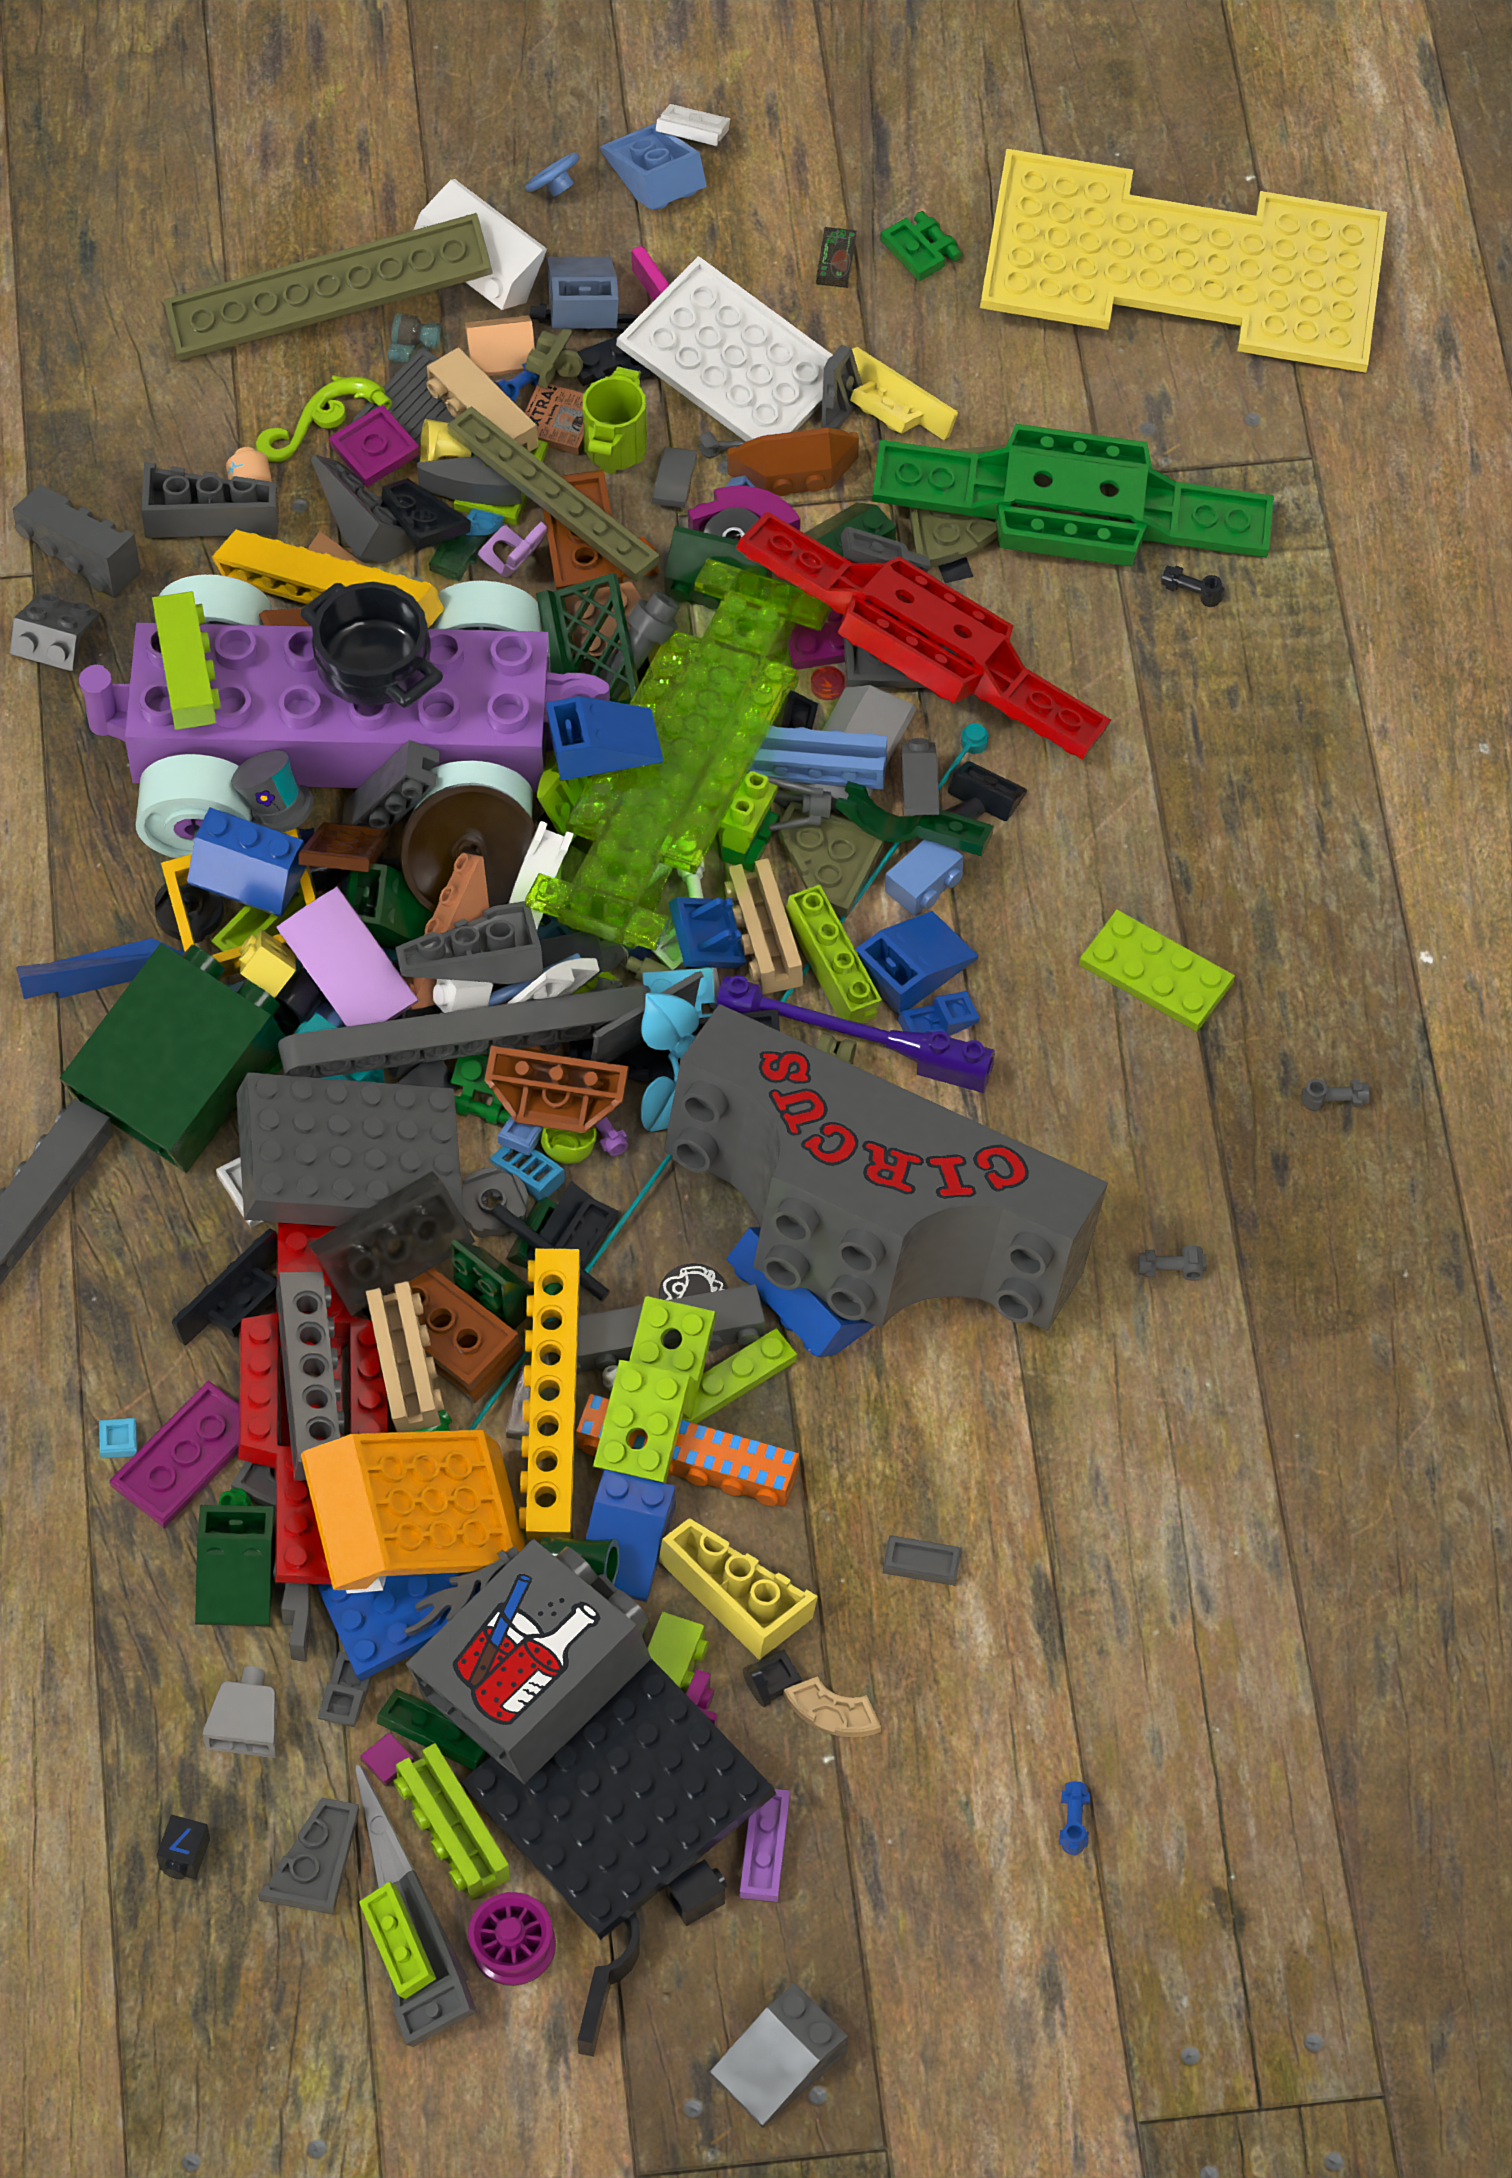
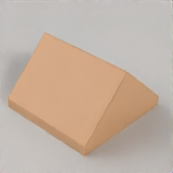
M529 315L465 323L469 358L487 376L514 374L524 371L522 364L527 361L530 351L532 349L535 350L532 320Z

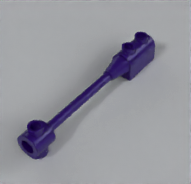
M740 975L733 977L725 976L719 989L716 1008L721 1004L738 1013L778 1009V1015L884 1044L887 1048L917 1062V1075L984 1093L994 1065L995 1050L984 1047L982 1043L976 1040L965 1042L951 1038L943 1031H936L934 1033L926 1031L923 1033L890 1030L889 1032L763 997L759 984L748 982L745 977Z

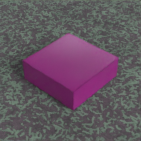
M390 1733L386 1734L361 1755V1761L385 1786L397 1778V1763L408 1757L414 1763V1758Z

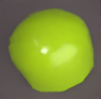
M543 1127L541 1144L545 1153L550 1158L563 1165L580 1163L591 1154L596 1141L597 1129L592 1128L586 1134Z

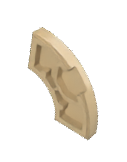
M818 1676L783 1689V1695L793 1711L806 1723L818 1730L841 1737H864L881 1732V1725L867 1695L854 1698L837 1695L827 1689Z

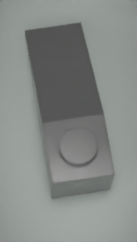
M924 738L910 739L908 743H901V786L905 815H939L935 742H929V740Z

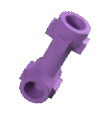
M607 1117L595 1125L604 1138L600 1141V1146L604 1152L608 1151L610 1156H618L628 1148L625 1132L623 1130L616 1132Z

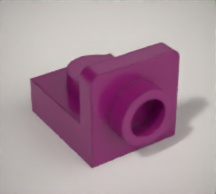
M696 1669L686 1695L717 1727L718 1715L708 1711L715 1691L710 1688L711 1674Z

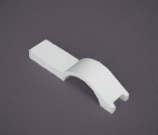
M540 821L527 851L509 900V904L529 900L536 930L543 916L552 884L573 837V833L566 831L565 836L546 830L547 823Z

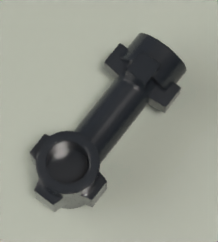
M1168 565L1163 572L1161 584L1165 585L1166 589L1174 591L1180 587L1201 594V602L1207 607L1217 606L1224 597L1225 588L1222 587L1221 579L1215 575L1206 576L1201 581L1184 575L1182 567H1171Z

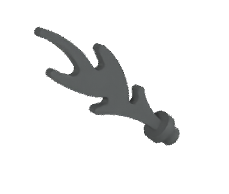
M515 1546L506 1552L504 1550L498 1552L497 1555L500 1559L485 1568L469 1574L450 1577L449 1582L452 1585H458L457 1587L436 1592L415 1604L418 1612L434 1606V1608L420 1622L405 1629L407 1636L414 1635L429 1627L448 1608H451L446 1617L449 1622L473 1598L478 1583H481L480 1589H482L519 1553Z

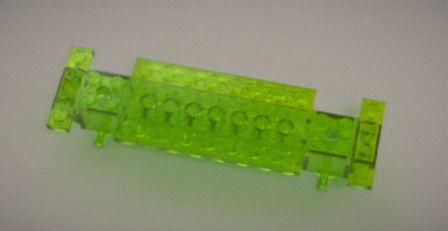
M707 558L695 581V590L720 598L722 601L703 637L699 638L675 630L673 635L661 644L629 704L651 708L663 762L591 775L566 821V831L594 841L572 884L538 873L525 898V907L557 917L558 922L634 949L637 945L656 951L664 934L670 935V931L673 928V921L669 920L670 916L655 912L661 900V890L674 867L696 874L791 689L795 691L798 685L799 676H796L797 669L782 665L787 656V646L794 623L821 631L832 610L829 605L816 597L807 595L799 587Z

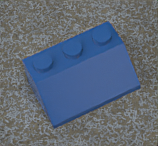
M209 807L194 838L187 882L192 886L282 917L307 865L298 864L299 852L305 846V843L299 838Z

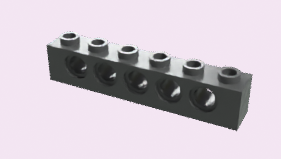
M323 1271L279 1272L276 1298L294 1480H307L301 1453L339 1439L340 1433L344 1432L343 1411H337L336 1401L341 1399L340 1379H334L333 1370H337L338 1366L337 1348H331L330 1338H334L333 1316H327L326 1308L331 1306L330 1285H324ZM300 1311H308L312 1314H304ZM303 1342H311L315 1345H307ZM307 1373H314L318 1376L312 1377L307 1375ZM309 1405H318V1406H320V1407H322V1408H318V1409H317V1408H313V1407H311V1406H309ZM319 1436L325 1440H316L313 1437Z

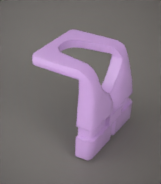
M541 521L523 540L509 527L504 525L478 551L477 556L502 577H509L541 544L546 535L547 526ZM498 542H504L514 548L508 556L505 565L493 551V546Z

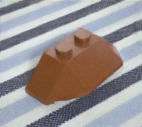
M828 427L760 436L744 442L739 447L727 449L728 474L732 477L746 475L756 488L769 491L778 496L829 489L835 485L858 459L859 436L857 432L848 433L844 430Z
M491 1046L485 1081L516 1123L586 1134L624 1102L630 1067Z

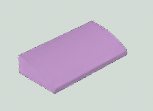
M339 887L322 895L276 927L347 1027L394 1020L419 1001Z

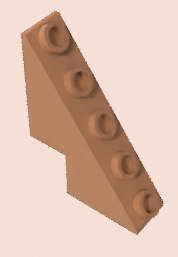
M462 853L457 858L453 874L447 886L440 894L439 904L433 917L426 924L424 935L431 932L441 934L455 928L454 923L464 918L467 922L484 916L483 911L489 908L483 856ZM404 978L419 999L409 1010L436 1005L433 1001V989L437 984V979Z

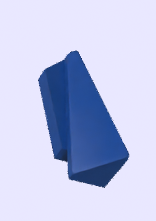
M150 938L51 963L18 966L16 971L23 998L27 999L58 991L59 998L132 981L162 942ZM162 943L163 945L170 948L180 956H183L185 953L184 950H176Z

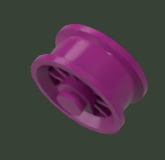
M506 1892L495 1895L483 1902L470 1920L468 1939L473 1957L479 1970L490 1980L502 1985H522L541 1976L550 1966L556 1951L555 1933L547 1910L535 1898L518 1892Z

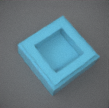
M136 1418L99 1420L101 1459L132 1457L137 1453Z

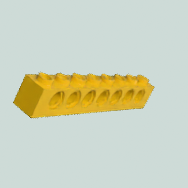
M535 1248V1260H528V1282H534V1295H527V1317H533V1330H526L525 1351L532 1352L531 1365H525L524 1387H531L530 1400L523 1401V1422H529V1436H522V1458H528V1471H521L520 1492L527 1493V1506L520 1507L519 1529H526L527 1540L535 1539L536 1541H542L543 1537L552 1539L556 1537L571 1538L580 1252L579 1249ZM550 1283H558L563 1287L562 1291L556 1295H549L543 1290ZM552 1317L562 1322L560 1327L555 1330H548L542 1326L546 1319ZM550 1352L556 1353L561 1357L559 1362L554 1365H546L541 1359ZM549 1387L555 1388L560 1392L558 1397L551 1401L540 1397V1393ZM545 1423H554L558 1426L557 1432L551 1436H544L538 1430ZM545 1458H551L557 1462V1466L548 1472L540 1470L537 1465ZM542 1494H551L556 1498L555 1503L550 1507H541L536 1503L537 1498Z

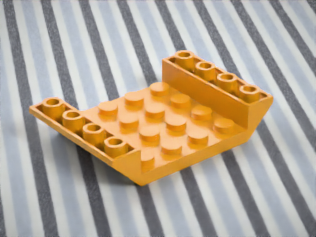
M484 1430L350 1434L301 1453L333 1590L367 1589L379 1576L475 1572L499 1560L500 1558L497 1553L501 1550L506 1552L515 1546L518 1552H520L525 1547L522 1530L519 1529V1519L500 1445Z

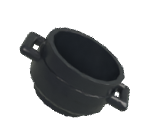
M372 581L351 584L345 587L341 583H335L300 611L302 619L312 627V648L318 676L331 693L346 702L365 706L396 702L401 707L407 708L443 679L442 672L430 662L431 644L423 609L412 595L395 585Z

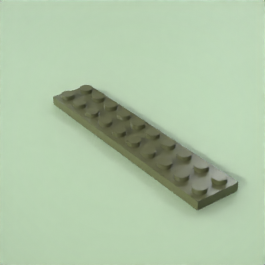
M477 213L167 298L164 299L176 354L179 361L488 276L493 274L480 221Z

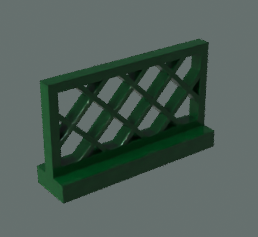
M610 573L554 592L545 590L536 593L543 632H548L551 673L562 675L566 673H579L578 668L584 657L596 663L590 675L598 677L603 668L615 675L609 684L611 702L634 706L643 704L618 575ZM609 584L611 595L605 606H602L594 601L593 598L599 587ZM578 595L583 598V601L573 616L567 612L565 598ZM590 603L602 610L593 627L581 621ZM608 615L615 618L617 628L611 639L599 632ZM578 624L590 631L581 648L574 645L572 639ZM596 636L608 642L599 660L587 653ZM615 647L622 651L624 659L617 671L606 665ZM623 680L629 684L631 698L618 701L612 695L620 681Z

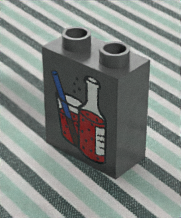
M535 1539L531 1540L406 1663L422 1697L523 1784L540 1770L651 1659L640 1633V1630L649 1622L642 1608L622 1590L617 1589L606 1599L590 1585L597 1579L596 1573L570 1547L566 1546L555 1557Z

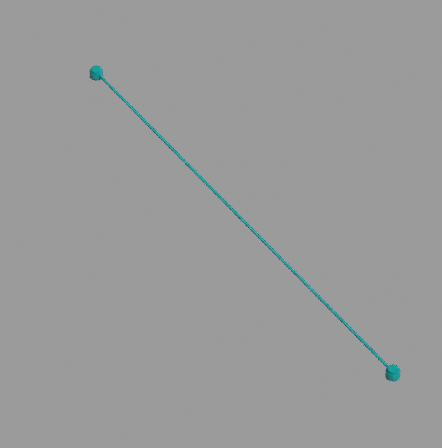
M972 723L963 729L961 735L963 750L939 781L938 791L967 752L979 754L986 750L989 734L987 729L981 724ZM901 842L893 844L862 887L851 911ZM841 916L839 919L840 923L842 924L847 917ZM809 962L803 968V977L811 967ZM795 988L788 989L780 1001L785 1003ZM668 1154L586 1266L584 1270L587 1273L592 1269L672 1159V1155ZM549 1318L546 1322L554 1321L555 1318ZM525 1351L468 1430H475L531 1352Z

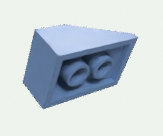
M655 123L600 146L602 154L636 200L651 210L662 209L669 202L693 196L696 191L707 187L700 152L674 135L656 131Z

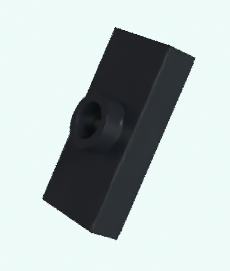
M587 1196L555 1247L557 1249H579L580 1267L585 1269L617 1221L619 1211Z

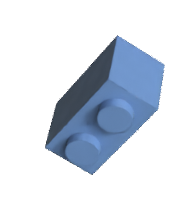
M924 839L886 873L885 893L912 915L916 916L924 908H931L945 889L948 887L953 888L959 883L963 876V855L952 847Z

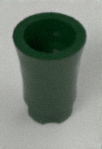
M542 1538L540 1544L555 1557L566 1546L570 1547L591 1566L596 1575L604 1574L615 1584L620 1562V1547L617 1539Z

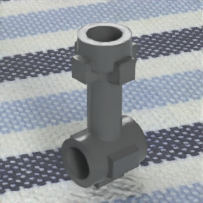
M1311 1079L1306 1087L1302 1088L1301 1101L1311 1111L1320 1110L1324 1106L1325 1101H1351L1353 1107H1362V1104L1369 1103L1368 1082L1360 1083V1080H1351L1350 1087H1327L1323 1080Z
M1197 1245L1183 1247L1181 1249V1256H1156L1155 1249L1145 1250V1253H1138L1139 1274H1146V1277H1155L1156 1270H1182L1184 1279L1195 1281L1203 1278L1204 1271L1207 1269L1206 1254H1203V1249Z

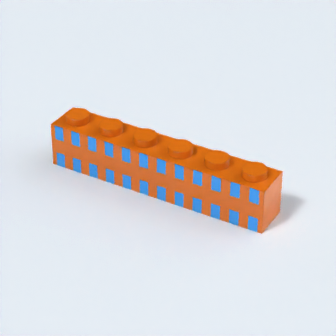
M593 1394L589 1395L576 1430L577 1448L582 1449L589 1455L596 1456L610 1399ZM682 1420L668 1476L675 1475L685 1478L688 1482L697 1486L709 1485L720 1488L731 1496L744 1495L755 1498L759 1503L766 1506L779 1505L786 1507L799 1471V1453ZM644 1430L634 1431L629 1437L630 1447L632 1449L643 1448L648 1440L647 1433Z

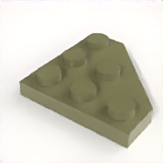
M791 801L780 823L808 817V814H802V804ZM831 814L829 819L821 818V825H804L778 830V836L805 888L809 889L820 884L835 913L848 917L886 841H881L867 834L854 822Z

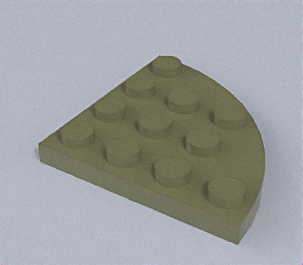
M1006 445L961 448L950 450L983 453L987 451L1005 448ZM1013 503L1012 505H1010L1013 507L1022 508V506L1018 505L1017 503ZM908 507L915 553L929 557L931 567L964 558L982 549L998 537L995 519Z

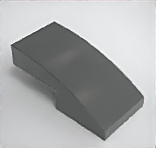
M671 447L664 448L654 487L652 504L685 508L690 493L691 478L697 463V451Z
M339 1651L331 1682H327L318 1719L355 1727L373 1676L360 1681L345 1652Z

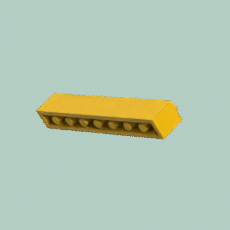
M235 530L212 556L222 576L242 580L258 588L260 591L304 604L310 603L335 583H341L347 587L351 584L374 581L395 585L412 595L425 613L428 628L444 611L437 589L429 582H420L409 579L401 574L395 575L376 567L363 566L352 560H342L332 557L327 553L321 554L302 546L296 547L277 539L272 540L261 537L256 533Z

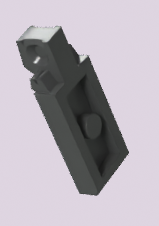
M845 527L841 534L843 556L852 562L886 563L900 556L926 573L931 567L929 557L908 551L905 543L852 527Z

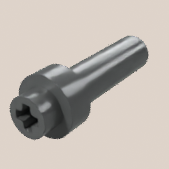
M655 591L648 601L638 600L627 616V620L631 624L628 631L636 672L656 643L667 644L678 628L673 618L680 609L679 605L669 596L659 591ZM616 648L606 662V665L617 671L624 660L622 651ZM603 668L598 677L610 684L615 675ZM621 680L612 697L618 700L628 686V683Z

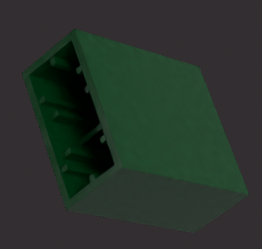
M160 943L59 1079L75 1099L110 1117L111 1124L187 1173L237 1106V1091L247 1072L261 1074L278 1051V1042L286 1036L272 1017L280 1004L265 990L246 980L238 992H235L218 980L225 971V968L201 948L191 944L184 955L180 956Z

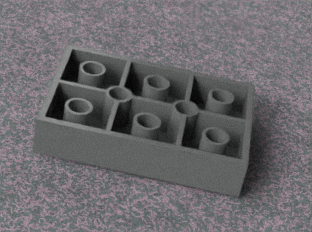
M247 1072L237 1091L244 1220L439 1234L453 1233L464 1216L454 1089Z

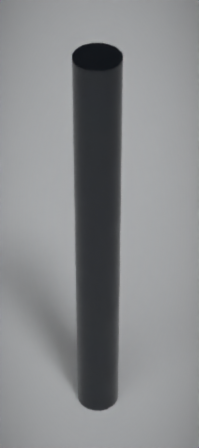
M500 1203L491 1211L493 1217L534 1249H557ZM580 1267V1285L598 1300L604 1301L609 1295L610 1290Z

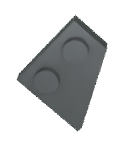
M840 345L824 366L821 428L840 429L857 406L850 399L853 390L863 384L852 348Z

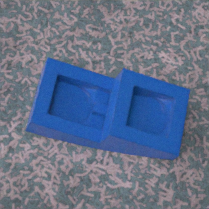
M962 991L935 997L933 1004L929 1006L901 1011L897 1020L903 1031L923 1033L926 1031L933 1033L943 1031L950 1036L979 1022L980 1018L968 992Z

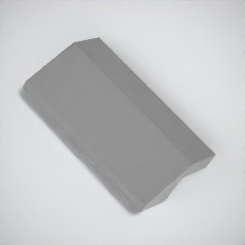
M871 685L846 687L822 731L839 730L844 733H874L879 736H887V766L917 708L913 704ZM794 782L809 787L823 788V791L831 792V809L836 815L843 814L836 808V802L839 797L848 798L849 794L845 792V786ZM866 788L868 795L871 796L874 789ZM789 790L792 794L803 795L801 792Z

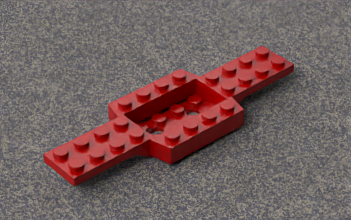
M768 511L738 542L736 549L745 554L748 559L760 563L773 571L779 578L788 580L801 588L807 595L816 597L829 605L835 612L842 614L843 617L838 634L845 637L851 644L873 654L882 663L889 664L904 673L910 680L919 682L932 690L942 699H946L954 704L971 694H975L981 701L992 704L1003 711L1009 718L1020 721L1033 729L1037 735L1051 740L1061 746L1067 753L1075 755L1082 760L1111 722V719L1025 668L1010 643L1014 625L900 556L886 563H852ZM884 612H890L894 616L898 617L899 621H897L896 619L892 618ZM912 629H918L922 633L926 634L927 638H925L924 636L920 635ZM946 646L950 650L954 651L956 653V656L948 652L947 650L943 649L942 647Z
M277 1222V1282L279 1272L323 1271L324 1285H330L331 1306L326 1307L327 1316H333L334 1338H330L331 1348H337L338 1366L337 1370H333L334 1379H340L341 1399L336 1401L337 1411H343L342 1349L348 1343V1435L387 1433V1391L373 1324L370 1320L350 1316V1227ZM276 1305V1313L241 1319L239 1333L238 1459L275 1469L276 1582L332 1584L307 1480H294L278 1309ZM300 1311L304 1314H312L308 1311ZM303 1342L307 1345H315L311 1342ZM278 1345L280 1346V1446H277ZM309 1405V1406H311V1407H313V1408H317V1409H318V1408H322V1407H320V1406H318V1405ZM319 1437V1438L316 1439V1440H325V1439L322 1438V1437Z

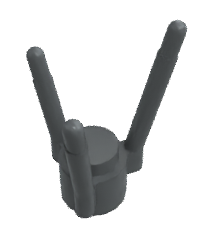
M767 776L770 783L803 793V795L777 792L775 799L801 802L802 814H808V817L771 824L768 826L769 831L804 825H821V818H830L831 792L823 791V788L809 787Z

